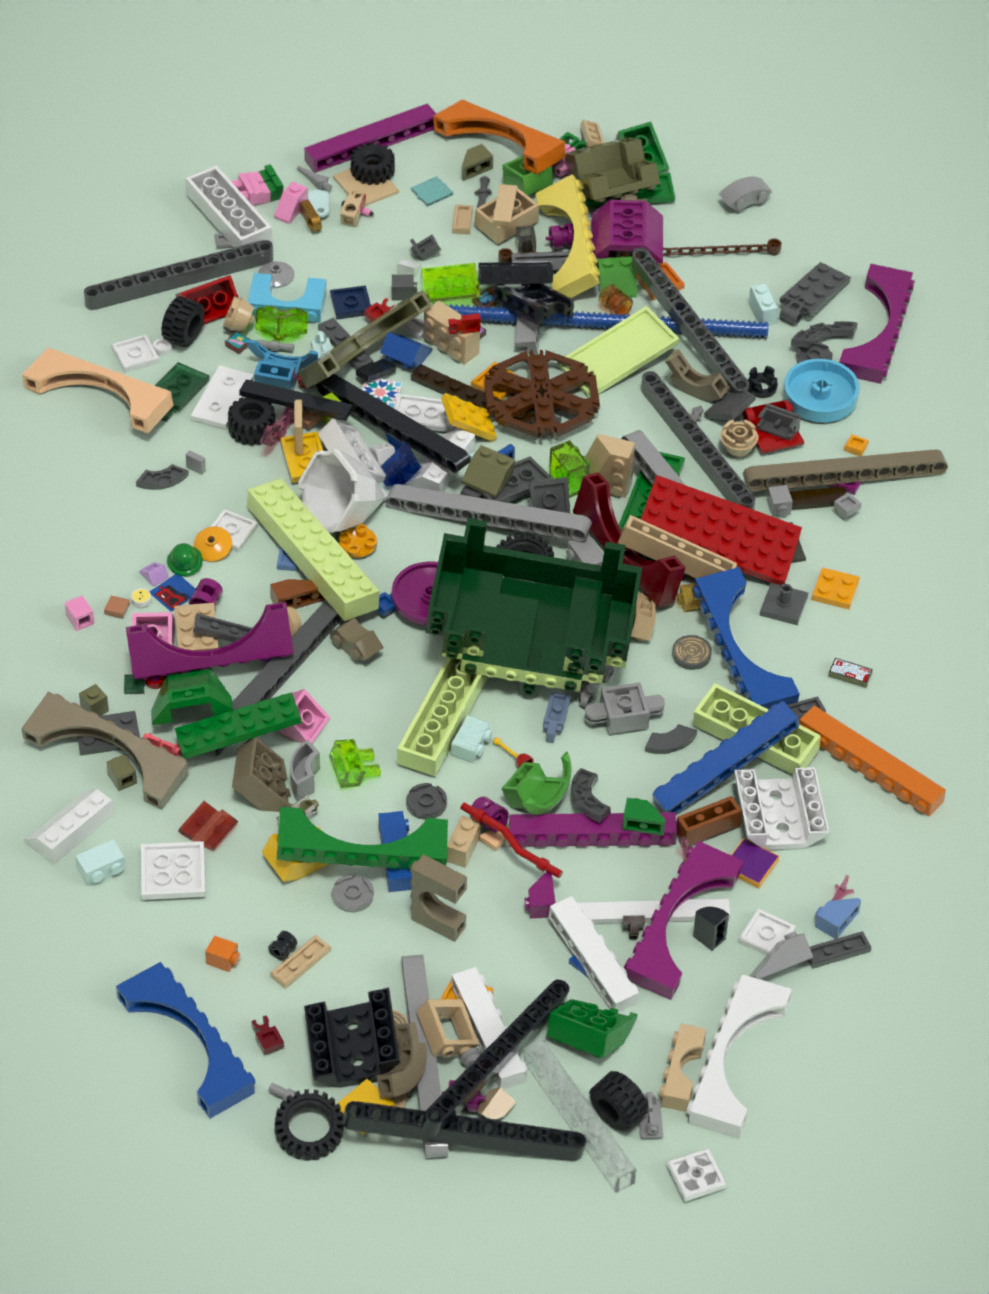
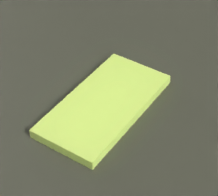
M645 306L565 357L585 363L588 366V372H594L598 394L678 345L680 339ZM557 362L558 367L564 373L572 369L570 366ZM588 384L579 387L588 398L591 397Z

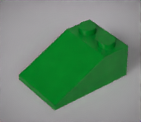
M651 121L618 131L615 140L627 137L641 139L644 159L655 162L658 173L670 169Z

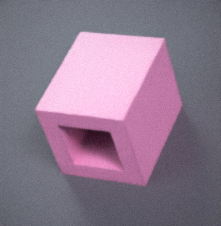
M83 595L65 602L66 616L76 631L94 624L93 610Z

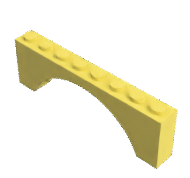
M573 174L536 193L537 204L546 216L566 217L572 220L574 226V240L569 256L561 269L553 276V283H551L552 289L569 298L600 284L598 278L600 272L596 267L597 258L594 255L595 246L591 240L593 235L589 229L591 224L587 217L588 209L585 205L586 198L582 192L584 186Z

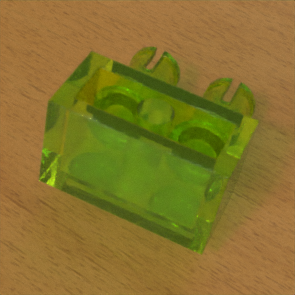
M354 739L335 740L329 758L341 788L358 787L365 777H380L381 768L379 764H363V761L374 760L375 752L373 748L358 749Z

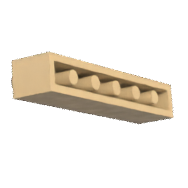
M632 515L629 516L618 541L619 544L626 545L625 547L654 560L675 555L686 567L684 573L694 578L726 571L737 566L736 562Z

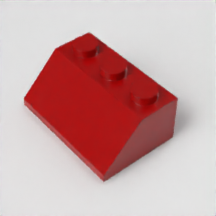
M231 275L175 294L176 297L183 296L204 306L203 324L226 316L233 297H239Z

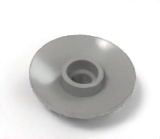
M280 261L266 263L258 271L261 274H272V288L287 286L294 279L293 268L287 263Z

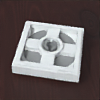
M709 1148L667 1162V1167L685 1202L726 1188V1182Z

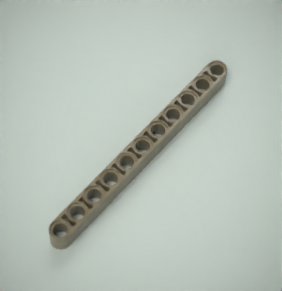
M934 449L751 466L743 471V477L748 489L752 492L767 491L768 487L787 485L789 489L939 475L947 470L948 464L943 453L940 450Z

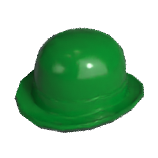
M187 543L176 545L167 557L168 567L172 572L180 576L194 575L200 570L203 562L201 552Z

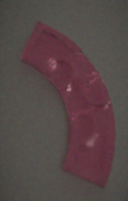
M286 407L276 423L271 426L266 425L260 440L261 444L267 446L275 445L276 440L280 441V437L286 435V427L294 422L293 408Z

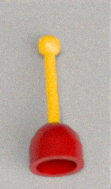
M495 737L493 739L494 745L501 746L516 758L518 768L524 762H534V759L526 753L520 755L503 744L500 738Z

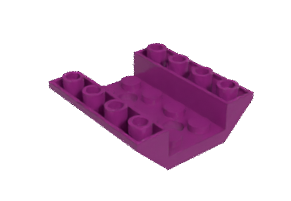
M609 200L592 213L591 232L593 238L591 240L595 246L594 255L597 259L609 258V250L634 251V249L642 247L648 250L657 263L663 264V215L647 201Z

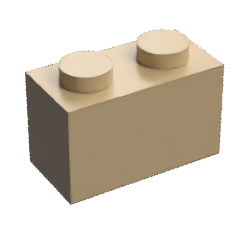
M461 816L447 844V862L466 868L480 839L481 823Z

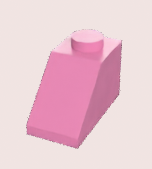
M292 181L282 193L274 218L290 224L300 213V202L308 200V187Z

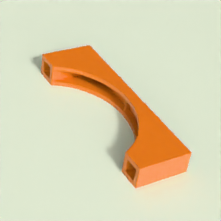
M463 99L433 116L434 131L445 136L464 133H484L504 137L515 142L524 150V169L535 174L542 172L566 157L565 141Z

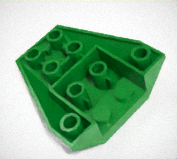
M211 667L204 670L193 669L187 673H170L165 677L151 709L152 725H163L173 722L172 709L211 703L213 715L232 711V697Z

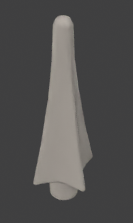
M297 166V169L318 190L325 189L330 191L332 189V185L328 183L329 177Z

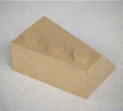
M598 434L581 465L578 467L577 473L583 479L584 475L599 472L610 484L611 495L626 498L633 480L635 442Z

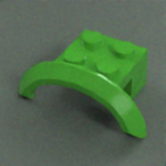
M566 751L561 757L563 765L562 778L546 777L539 763L524 762L501 788L511 808H522L535 815L551 811L560 802L570 783L572 767L568 752Z

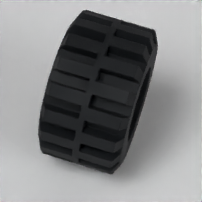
M183 296L176 297L168 306L163 317L161 327L163 338L183 347H188L192 344L203 326L204 306Z
M248 397L239 398V401H234L228 411V427L231 437L235 438L237 442H242L243 445L249 444L250 446H254V444L260 445L262 442L269 441L268 438H272L273 433L276 431L274 406H271V403Z
M610 1071L589 1091L590 1100L598 1115L616 1130L628 1131L648 1112L647 1100L640 1088L629 1077L618 1071Z

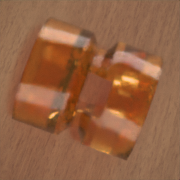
M614 284L606 286L599 295V303L606 309L609 308L613 315H616V313L618 315H626L633 306V300Z

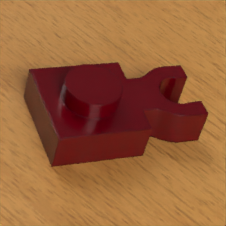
M267 1015L263 1016V1025H258L256 1020L251 1021L252 1028L257 1032L255 1033V1038L264 1055L284 1047V1041L276 1026L269 1027Z

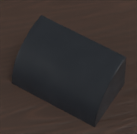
M711 906L697 910L695 912L693 937L713 951L726 940L729 914L721 908Z

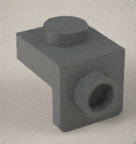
M433 234L419 243H416L414 239L410 240L413 245L411 247L413 254L416 257L420 256L423 261L441 250Z

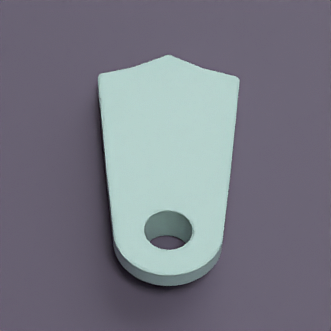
M316 189L308 192V200L318 213L320 219L325 218L329 214L328 191Z

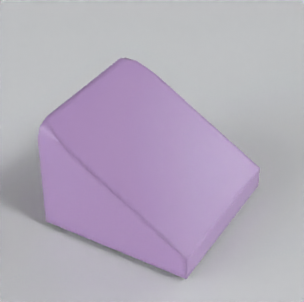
M156 562L139 571L152 586H156L169 578L165 566Z

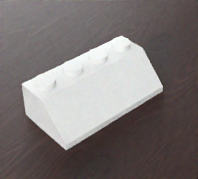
M332 418L318 433L322 440V445L328 451L329 449H339L360 461L377 484L388 480L357 428Z
M458 428L441 435L464 449L468 454L475 451V434ZM425 457L406 481L405 485L445 492L459 471L453 473Z
M98 789L83 791L24 839V842L54 865L113 816L112 800Z

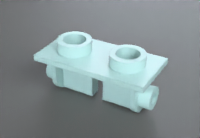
M318 331L315 335V340H311L313 351L318 352V358L332 349L329 338H326V334L322 331Z

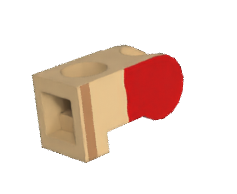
M353 190L350 191L340 212L342 224L357 227L360 213L366 202V194Z

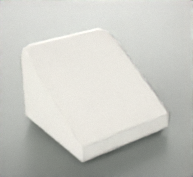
M404 259L397 264V273L414 275L415 277L421 264Z
M388 442L370 448L379 464L396 460L394 446Z

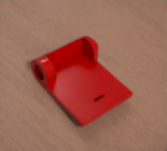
M787 400L768 403L793 412V406ZM766 404L749 407L742 412L743 421H750L756 427L755 430L758 434L756 445L761 453L804 444L799 431L789 441L757 429V424L761 420L758 416Z

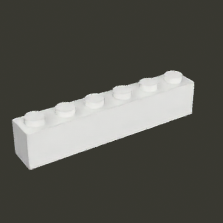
M570 896L551 905L549 919L573 955L581 963L587 972V976L608 1007L619 1009V1013L636 1005L638 996L636 985L629 981L625 969L616 962L615 954L613 951L608 950L602 935L595 931L592 920L585 916L579 902L576 903L574 898Z
M474 967L452 974L451 986L455 996L463 1000L478 1039L479 1047L483 1053L508 1026H504L502 1023L501 1011L499 1008L496 1009L493 1004L494 998L491 991H487L485 987L486 981L483 974H479L477 968ZM519 1051L494 1076L498 1087L506 1089L525 1082L527 1066L523 1060H520L518 1056Z

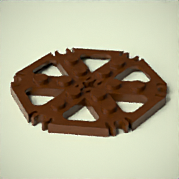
M530 350L529 356L527 351L492 366L489 369V375L486 374L484 378V391L487 413H489L490 417L495 415L494 421L498 422V425L538 438V433H540L541 439H543L545 433L550 434V437L553 438L555 432L557 438L591 422L595 418V413H598L600 410L596 375H594L593 371L588 372V366L585 363L545 350V355H543V350H540L539 355L533 354V350ZM554 360L570 366L572 369L549 379L547 363ZM524 361L528 364L530 380L509 373L505 369ZM588 384L591 397L584 399L567 392ZM493 387L516 395L503 401H496L493 395ZM534 408V424H528L513 418ZM554 408L577 417L564 423H558L555 421Z

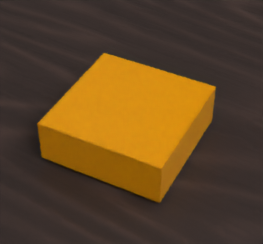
M851 434L844 446V451L862 456L869 444V440Z

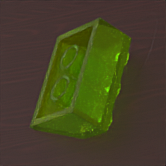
M476 263L421 268V287L431 303L481 297Z

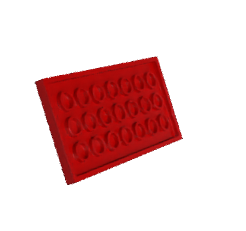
M656 475L641 520L736 562V568L739 567L743 573L778 585L785 584L802 527L659 475Z

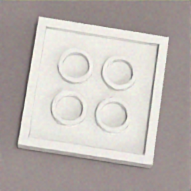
M204 841L141 844L142 900L206 897Z

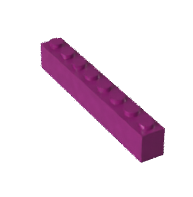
M427 103L304 147L305 162L314 173L350 161L352 151L356 150L358 146L363 147L365 143L367 145H370V143H374V145L380 143L382 147L384 145L389 147L434 130L433 116L436 113Z
M675 812L660 813L665 819L664 836L622 830L624 813H610L600 823L588 818L583 813L509 814V830L521 847L676 845L677 838Z

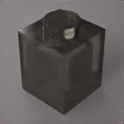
M534 226L516 227L515 242L518 253L536 252Z

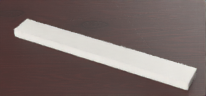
M729 898L686 900L676 909L669 922L695 921V912L703 907L710 906L726 911L729 914L728 920H730ZM661 900L583 902L580 904L583 908V913L592 920L593 924L622 923L623 916L645 915V922H652L651 917L655 909H660Z

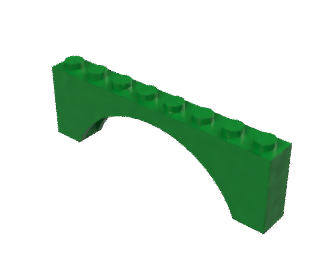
M280 807L276 860L411 869L412 864L418 861L422 855H425L446 866L448 819L426 818L417 830L402 839L385 844L362 845L345 842L324 833L309 821L301 808Z

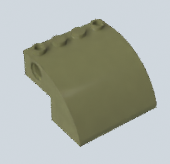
M627 137L565 152V160L570 174H573L577 180L579 179L584 186L582 192L585 197L595 200V202L605 201V197L609 196L618 198L625 192H628V194L638 193V189L645 188V190L654 189L655 185L660 184L657 164L644 159L641 139Z

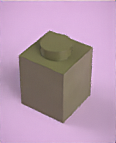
M97 684L79 693L82 709L88 712H95L98 716L109 712L107 695Z
M125 754L114 757L106 762L108 776L118 791L137 784L136 770Z

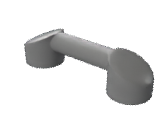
M605 665L603 681L609 682L615 671L613 667ZM588 682L581 689V706L586 708L587 705L592 703L594 694L591 693V690L597 683Z

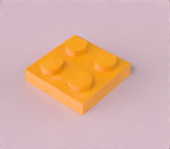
M822 567L812 594V600L850 610L860 577Z

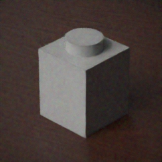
M787 485L768 487L767 503L772 517L791 515L793 501Z

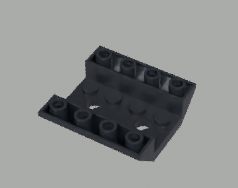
M389 987L368 992L369 1002L334 1010H328L325 1001L304 1006L314 1081L339 1088L360 1084L366 1079L369 1081L377 1080V1075L391 1071L400 1063ZM353 1023L359 1024L355 1029H348L349 1025ZM358 1059L364 1060L361 1065H353L354 1061Z

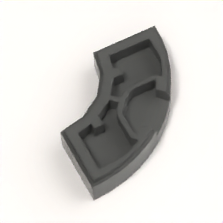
M174 464L161 471L145 470L136 481V487L149 490L170 488L186 479L189 475V470Z
M678 724L675 729L666 733L652 732L645 746V751L666 754L672 750L683 749L695 739L698 730Z

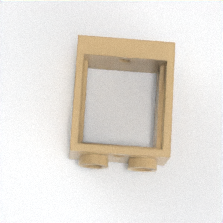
M428 999L417 1010L433 1056H443L445 1058L450 1056L461 1057L466 1050L479 1045L462 999ZM439 1018L452 1019L459 1040H447Z

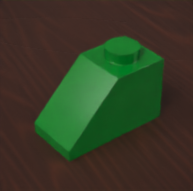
M627 798L622 830L664 836L665 819L648 800Z

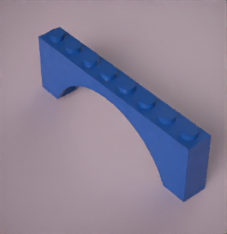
M737 567L696 578L694 587H692L693 596L695 599H698L700 611L707 618V626L709 630L713 631L715 643L722 650V658L729 665L730 676L736 680L738 693L768 710L772 705L779 704L782 701L787 705L798 702L800 693L791 677L773 674L754 664L743 654L733 638L729 624V614L736 601L744 594L747 583L740 568Z
M159 962L116 985L117 998L128 1013L149 1012L165 1015L188 1027L199 1038L206 1050L209 1064L205 1079L197 1091L199 1106L209 1119L255 1094L254 1084L256 1081L254 1076L250 1072H246L239 1057L235 1058L229 1044L221 1040L218 1030L210 1026L205 1013L197 1009L194 999L185 994L183 985L175 981L173 973L168 967L165 968Z

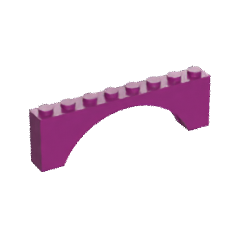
M870 263L865 289L880 300L887 312L889 321L884 330L873 340L857 347L843 349L839 363L848 367L857 379L881 384L883 377H887L889 369L887 364H891L893 356L891 352H894L896 347V341L894 340L899 338L900 329L898 327L902 328L904 320L902 315H906L908 307L906 303L910 302L911 292L909 291L914 289L915 280H912L913 272Z
M286 602L266 605L260 619L247 634L229 645L212 650H189L176 647L155 635L146 624L126 627L133 677L140 680L148 679L150 676L155 675L167 676L174 672L187 673L193 669L204 670L212 666L226 667L231 663L245 664L250 662V660L258 659L264 661L270 657L278 656L283 658L294 654Z
M699 840L695 847L691 846L686 855V858H688L686 863L682 862L679 866L677 879H672L668 888L670 889L669 893H664L660 901V909H655L651 917L652 924L645 927L642 933L643 940L636 943L633 949L634 956L632 959L628 958L624 965L630 982L669 1000H672L682 978V972L674 963L666 941V927L671 916L681 904L698 893L716 888H733L744 863L743 860Z

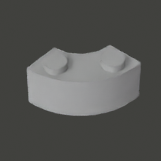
M745 177L729 184L719 195L730 208L740 212L749 205H761L772 193V190L759 177Z
M309 740L303 742L295 750L290 761L291 789L297 800L315 791L314 773L320 769V752Z

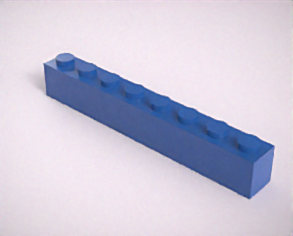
M784 701L772 705L768 712L754 718L747 727L740 728L730 739L723 740L716 749L709 750L699 761L692 762L685 771L675 774L665 785L658 786L654 793H652L654 804L662 813L675 812L678 814L734 774V770L741 769L799 727L798 717Z

